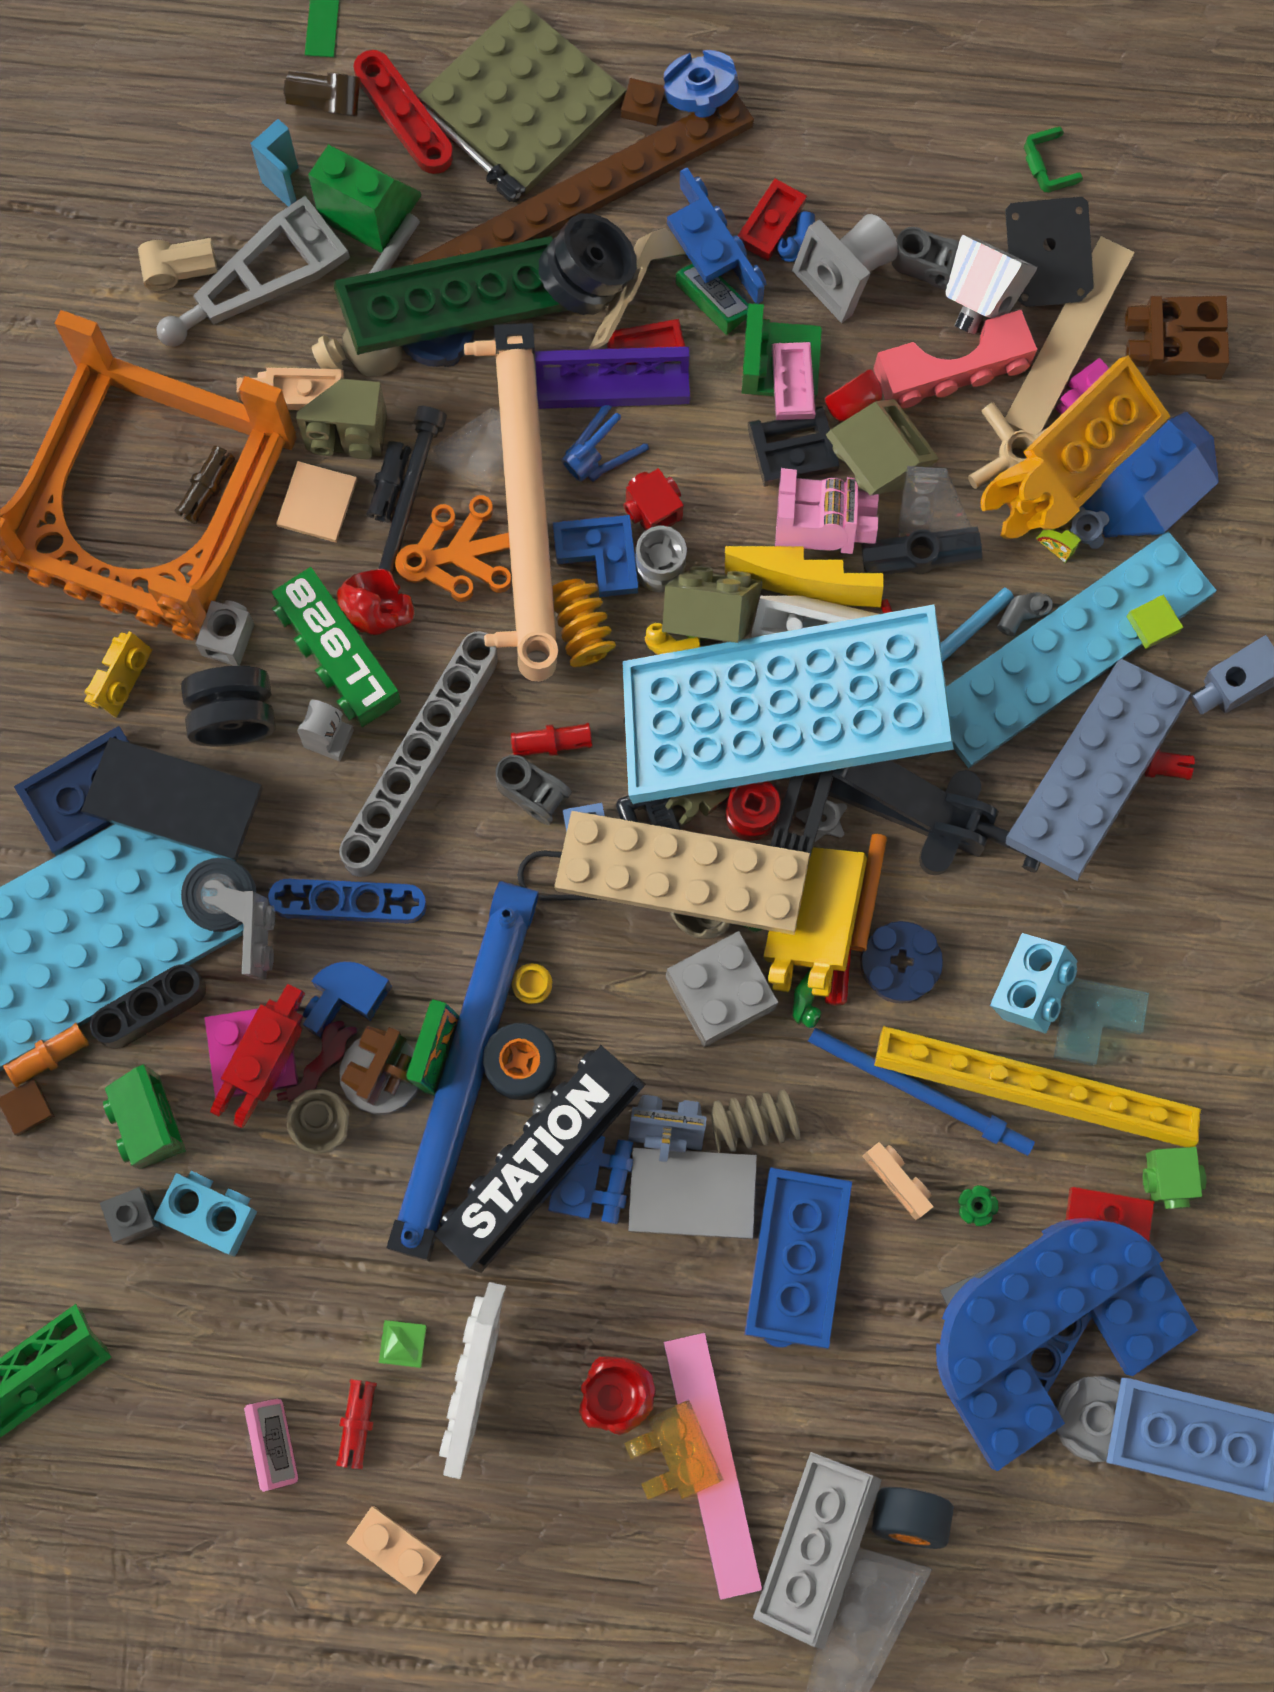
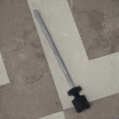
M424 105L441 130L488 172L486 181L489 184H498L496 190L509 202H518L520 195L525 192V187L512 176L505 175V171L500 167L501 164L492 167Z

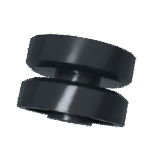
M578 214L569 219L560 230L558 236L545 248L539 259V275L544 288L560 305L569 311L581 315H595L604 310L615 298L617 292L621 291L630 282L637 269V256L631 241L618 226L596 214Z
M223 666L193 673L182 681L183 704L187 709L192 710L185 717L187 738L191 743L210 747L242 745L262 740L272 735L276 730L274 710L271 705L265 703L272 696L270 678L267 671L251 666Z

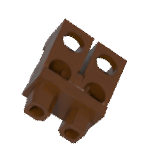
M1150 296L1147 305L1129 306L1124 317L1125 331L1144 332V340H1128L1125 356L1129 355L1135 366L1145 367V376H1157L1158 373L1162 375L1204 374L1206 379L1221 380L1229 365L1228 332H1226L1228 328L1227 296H1187L1163 299L1162 296Z

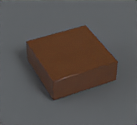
M35 1079L0 1097V1107L16 1136H20L55 1117Z

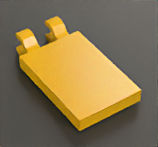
M813 847L795 935L770 930L768 932L764 958L767 962L773 963L768 975V982L773 983V990L790 991L794 965L813 967L808 978V988H812V995L829 997L833 970L846 971L867 862L865 853Z

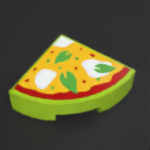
M1055 529L1043 530L1036 538L1037 541L1064 563L1074 554L1081 541L1080 537L1069 530H1065L1061 534L1056 532Z

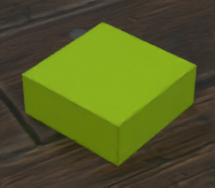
M1164 594L1129 611L1126 616L1145 649L1180 633L1183 629L1182 624Z

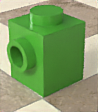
M1197 1147L1155 1149L1146 1153L1147 1168L1143 1169V1186L1145 1192L1150 1193L1151 1201H1154V1203L1164 1202L1165 1209L1190 1208V1200L1202 1197V1190L1206 1188V1173L1204 1166L1198 1164Z

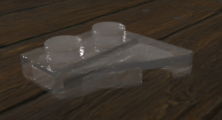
M490 408L429 449L426 463L490 494L504 470L500 412Z
M907 466L898 523V537L909 536L917 530L940 532L971 527L947 468Z

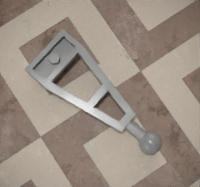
M303 196L275 215L193 295L198 305L180 317L167 316L161 319L157 325V336L166 346H179L185 341L187 330L208 317L214 325L318 280L350 258L349 253L308 198ZM284 232L308 265L260 285L247 266ZM238 276L248 291L218 305H214L212 300Z

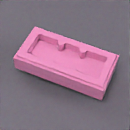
M811 342L772 344L776 420L814 419L815 400Z

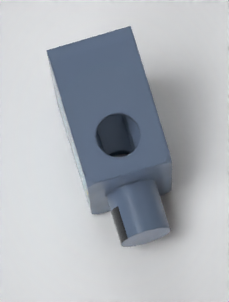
M1266 635L1208 671L1204 679L1205 686L1190 694V698L1198 712L1204 714L1219 705L1221 710L1227 713L1274 687V646ZM1227 680L1234 682L1237 687L1229 685Z

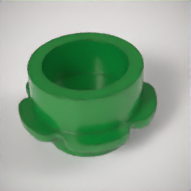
M976 1185L971 1190L965 1189L958 1199L960 1205L959 1215L968 1224L975 1223L978 1227L986 1226L992 1222L993 1215L998 1213V1200L995 1196L991 1195L990 1189L985 1186ZM976 1202H980L982 1204V1208L980 1210H977L974 1207Z

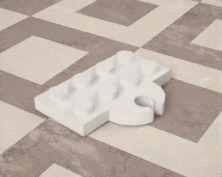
M489 1282L484 1298L476 1296L472 1314L469 1316L463 1337V1342L466 1344L456 1371L455 1381L458 1382L449 1405L447 1419H450L448 1430H445L439 1456L447 1458L444 1476L460 1479L475 1435L482 1397L494 1357L505 1285Z

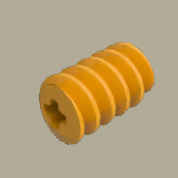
M569 579L552 586L554 611L559 614L557 616L558 626L563 628L561 637L562 640L567 642L565 646L566 653L572 657L570 659V666L582 667L604 658L607 652L616 647L614 641H603L602 639L611 634V627L598 626L599 623L607 619L605 612H594L596 608L603 604L602 598L589 597L598 591V585L595 583L586 584L582 579Z

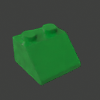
M143 1064L135 1067L105 1087L108 1100L103 1101L104 1110L111 1124L117 1123L122 1138L117 1139L116 1143L121 1158L125 1163L130 1161L131 1166L142 1169L186 1152L159 1074Z

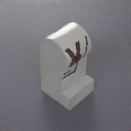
M311 700L303 723L299 725L297 731L304 748L340 762L353 734V726L342 722L341 717L343 714L337 708L318 700Z

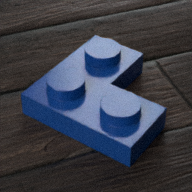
M630 515L553 522L557 564L595 561L599 597L638 593Z

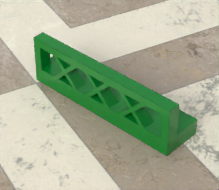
M77 1304L70 1307L0 1358V1376H4L0 1383V1438L112 1358L108 1348L91 1331L83 1311ZM75 1323L78 1329L63 1340H59L62 1332ZM35 1351H39L34 1361H32L28 1365H24L29 1355H31Z

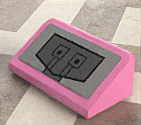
M273 1399L246 1405L244 1410L260 1490L264 1492L295 1484L298 1482V1475L283 1401L281 1399Z

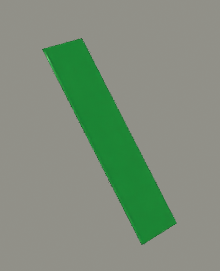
M310 0L304 56L334 57L339 0Z

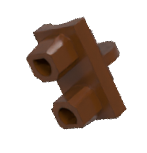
M367 1026L360 1039L359 1047L375 1055L369 1069L351 1061L347 1065L341 1081L357 1092L356 1095L361 1100L375 1106L389 1076L390 1078L384 1088V1091L389 1094L395 1095L401 1082L412 1086L413 1083L407 1080L406 1071L412 1057L401 1053L399 1057L407 1039L401 1036V1032L391 1027L386 1032Z

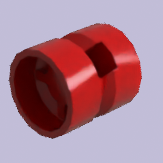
M768 781L733 787L725 813L726 823L730 831L738 838L747 841L760 840L767 836L774 828L779 813V793Z

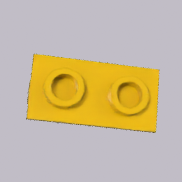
M130 631L128 634L121 632L118 638L114 637L101 662L108 666L109 669L107 672L97 670L90 685L84 691L87 695L84 702L95 708L100 706L117 718L142 669L145 667L152 649Z

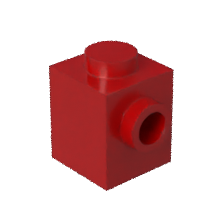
M659 468L649 474L646 471L641 472L629 481L626 487V502L623 506L634 524L640 522L646 531L656 526L670 527L683 519L684 504L680 500V489L673 478H665Z

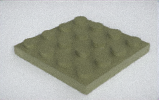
M518 0L417 97L421 103L447 124L492 167L501 164L500 167L505 171V175L512 176L525 187L524 194L526 195L624 100L627 90Z

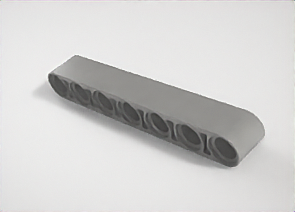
M482 631L472 632L462 640L344 837L339 848L340 857L347 871L352 875L365 877L377 869L496 669L498 663L496 647L485 646L484 636L488 633ZM477 648H484L490 652L487 658L478 661L472 659L469 655ZM456 681H465L470 684L469 689L461 694H456L449 690L450 686ZM443 713L450 717V721L443 727H435L430 724V720L434 715ZM417 747H426L431 751L429 756L422 761L413 760L410 754ZM398 780H405L411 784L409 790L400 795L390 792V787ZM383 813L390 816V821L386 827L376 829L370 826V821L375 815ZM358 847L370 850L369 857L362 863H354L349 860L351 852Z

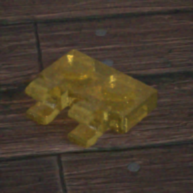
M690 1400L648 1418L653 1431L624 1443L631 1459L660 1447L670 1471L641 1484L648 1500L676 1487L681 1498L684 1499L724 1481Z

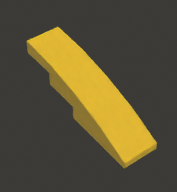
M725 546V574H728L730 571L750 573L751 579L763 580L762 589L788 596H805L839 605L881 607L884 587L883 573H844L843 560H804V546Z

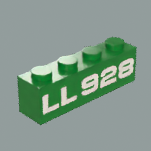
M309 567L271 592L276 602V605L271 608L284 628L288 625L292 626L298 635L293 638L294 643L305 658L312 655L319 665L314 670L327 690L333 686L341 698L336 703L349 721L355 717L363 728L401 703L397 688L312 567Z

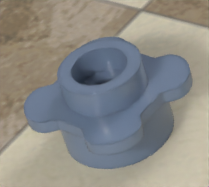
M1080 507V511L1072 518V526L1069 531L1080 537V543L1088 544L1092 549H1098L1104 543L1102 533L1104 527L1109 523V517L1103 511L1096 513ZM1086 524L1091 526L1090 531L1084 530Z

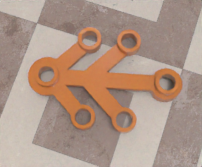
M484 495L475 496L470 501L468 517L449 546L434 550L444 531L450 530L456 522L455 512L451 506L446 504L436 506L432 511V523L419 543L407 545L397 554L395 565L400 577L412 583H418L427 579L450 592L456 601L466 602L471 599L474 593L471 579L463 575L453 577L438 567L452 563L488 583L492 591L496 593L506 592L512 583L509 570L502 566L493 568L476 557L509 550V533L472 541L483 522L492 517V501ZM479 504L488 506V510L485 513H477L474 509ZM441 513H447L451 517L447 522H439L437 516ZM413 557H418L422 560L421 564L417 567L409 566L408 561ZM496 575H504L507 578L506 582L501 585L495 584L492 580ZM459 584H466L469 589L466 593L459 594L455 591V587Z

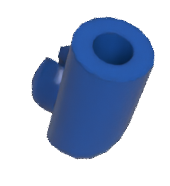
M801 212L797 214L796 234L788 237L786 241L782 238L777 245V252L782 260L786 262L796 261L808 226L815 222L814 213Z

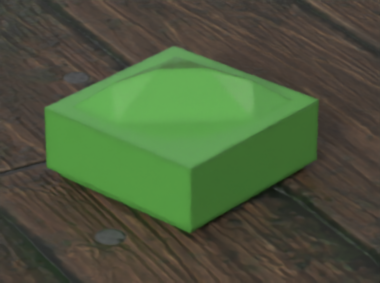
M384 1320L379 1363L422 1368L427 1325Z

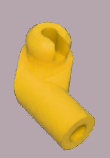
M653 623L646 629V645L657 655L700 647L698 637L676 640L670 634L662 632L661 623Z

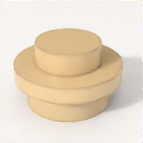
M326 335L319 337L318 343L312 345V351L320 368L343 370L342 361L346 357L339 342L336 339L330 340Z

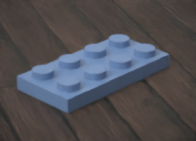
M1121 1378L1106 1463L1273 1503L1274 1414L1130 1378Z

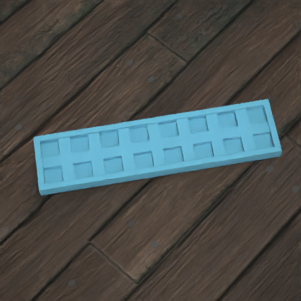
M1167 531L946 687L955 752L965 765L971 768L1112 668L1118 660L1126 658L1143 646L1126 617L1129 611L1164 594L1178 619H1181L1212 597L1217 590L1170 532Z

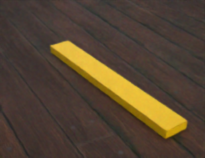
M883 1026L874 1064L876 1067L1182 1147H1196L1198 1143L1200 1108Z

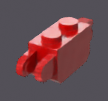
M287 983L277 1002L269 999L265 1006L260 1004L220 1078L224 1083L212 1104L210 1113L218 1117L222 1115L227 1109L234 1092L238 1089L247 1095L238 1108L233 1123L243 1128L250 1119L259 1100L264 1102L267 1099L302 1032L300 1023L303 1015L297 1013L305 996L302 990Z

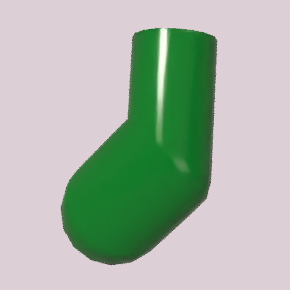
M813 967L809 969L795 988L792 1016L798 1025L803 1023L807 1028H814L822 1014L819 1008L812 1006L815 995H812V988H808V978Z

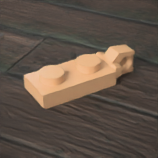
M266 368V372H258V378L252 379L282 389L288 410H300L337 381L344 379L345 375L342 369ZM237 378L236 393L238 400L243 402L238 390L243 378Z

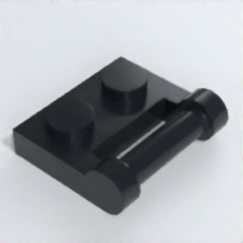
M823 406L815 407L814 419L773 420L761 423L760 420L748 422V433L764 487L780 484L781 468L797 470L796 478L799 479L837 472L839 470L838 457L833 451V444L826 436L830 428ZM814 428L816 431L815 434L768 444L765 439Z

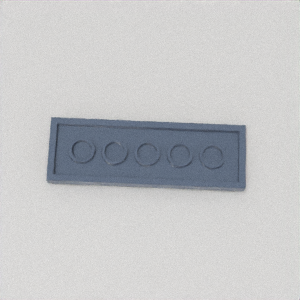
M1123 659L1118 660L1008 833L1005 844L1078 881L1187 704L1191 692Z

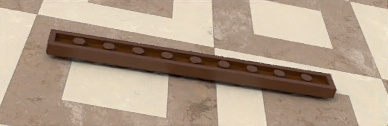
M734 93L727 102L716 107L712 115L698 117L693 112L413 260V264L545 238L562 229L569 219L576 215L590 214L751 129L754 125V118L738 94Z

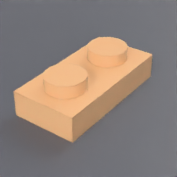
M878 1142L862 1156L915 1220L921 1218L933 1208V1205L928 1201L932 1197L931 1193L917 1177L911 1180L901 1167L905 1163L893 1147L888 1145L884 1148Z
M375 1506L370 1508L347 1541V1544L415 1594L442 1557Z

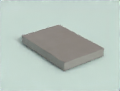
M633 1148L632 1159L634 1160L631 1176L628 1232L753 1239L757 1155L669 1151L667 1162L659 1161L660 1149Z

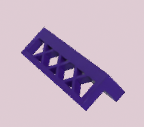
M689 347L535 351L538 409L602 407L605 405L615 407L689 404ZM665 361H681L680 363L674 364L663 363ZM630 362H637V363H638V364H636V365H625V363H630ZM587 364H600L598 366H587ZM543 365H561V366H560V367H544Z

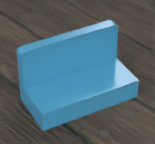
M277 119L251 142V147L261 182L287 206H290L296 202L290 175L299 167L289 128Z

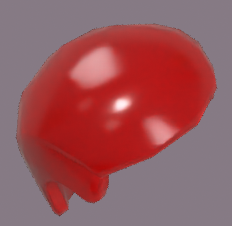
M869 369L825 398V402L831 415L838 421L844 422L872 403L881 401L882 386L873 370Z

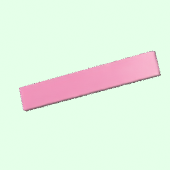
M705 1333L664 1342L720 1600L760 1591L762 1586Z

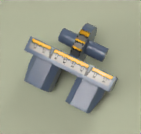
M642 1095L638 1106L632 1108L628 1141L645 1143L644 1147L660 1149L659 1161L667 1162L669 1151L685 1153L686 1149L702 1151L707 1117L702 1116L699 1102L684 1100L679 1102L678 1112L661 1110L663 1100L658 1096Z

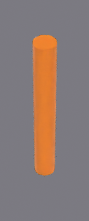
M872 834L850 946L855 951L863 952L867 949L887 837L881 834Z

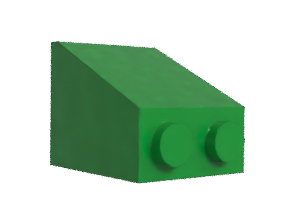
M329 144L308 174L316 209L327 225L381 254L405 216L412 211L422 196L419 190Z

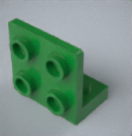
M749 303L745 331L741 394L774 396L772 344L811 342L814 399L817 398L822 328L816 325L770 322V319H763L764 304Z

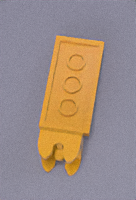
M1129 355L1119 358L1023 452L1027 459L1001 472L987 486L981 497L980 505L982 511L997 510L1003 504L1010 508V515L1003 522L1000 535L1002 538L1014 539L1023 536L1031 529L1041 527L1044 530H1052L1065 525L1080 511L1079 508L1102 486L1101 484L1171 417Z

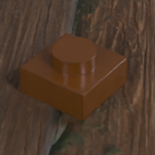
M630 78L621 108V118L657 126L665 98L664 86Z

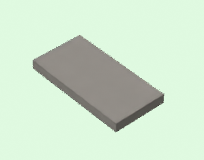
M810 1452L753 1619L813 1647L824 1650L882 1479Z

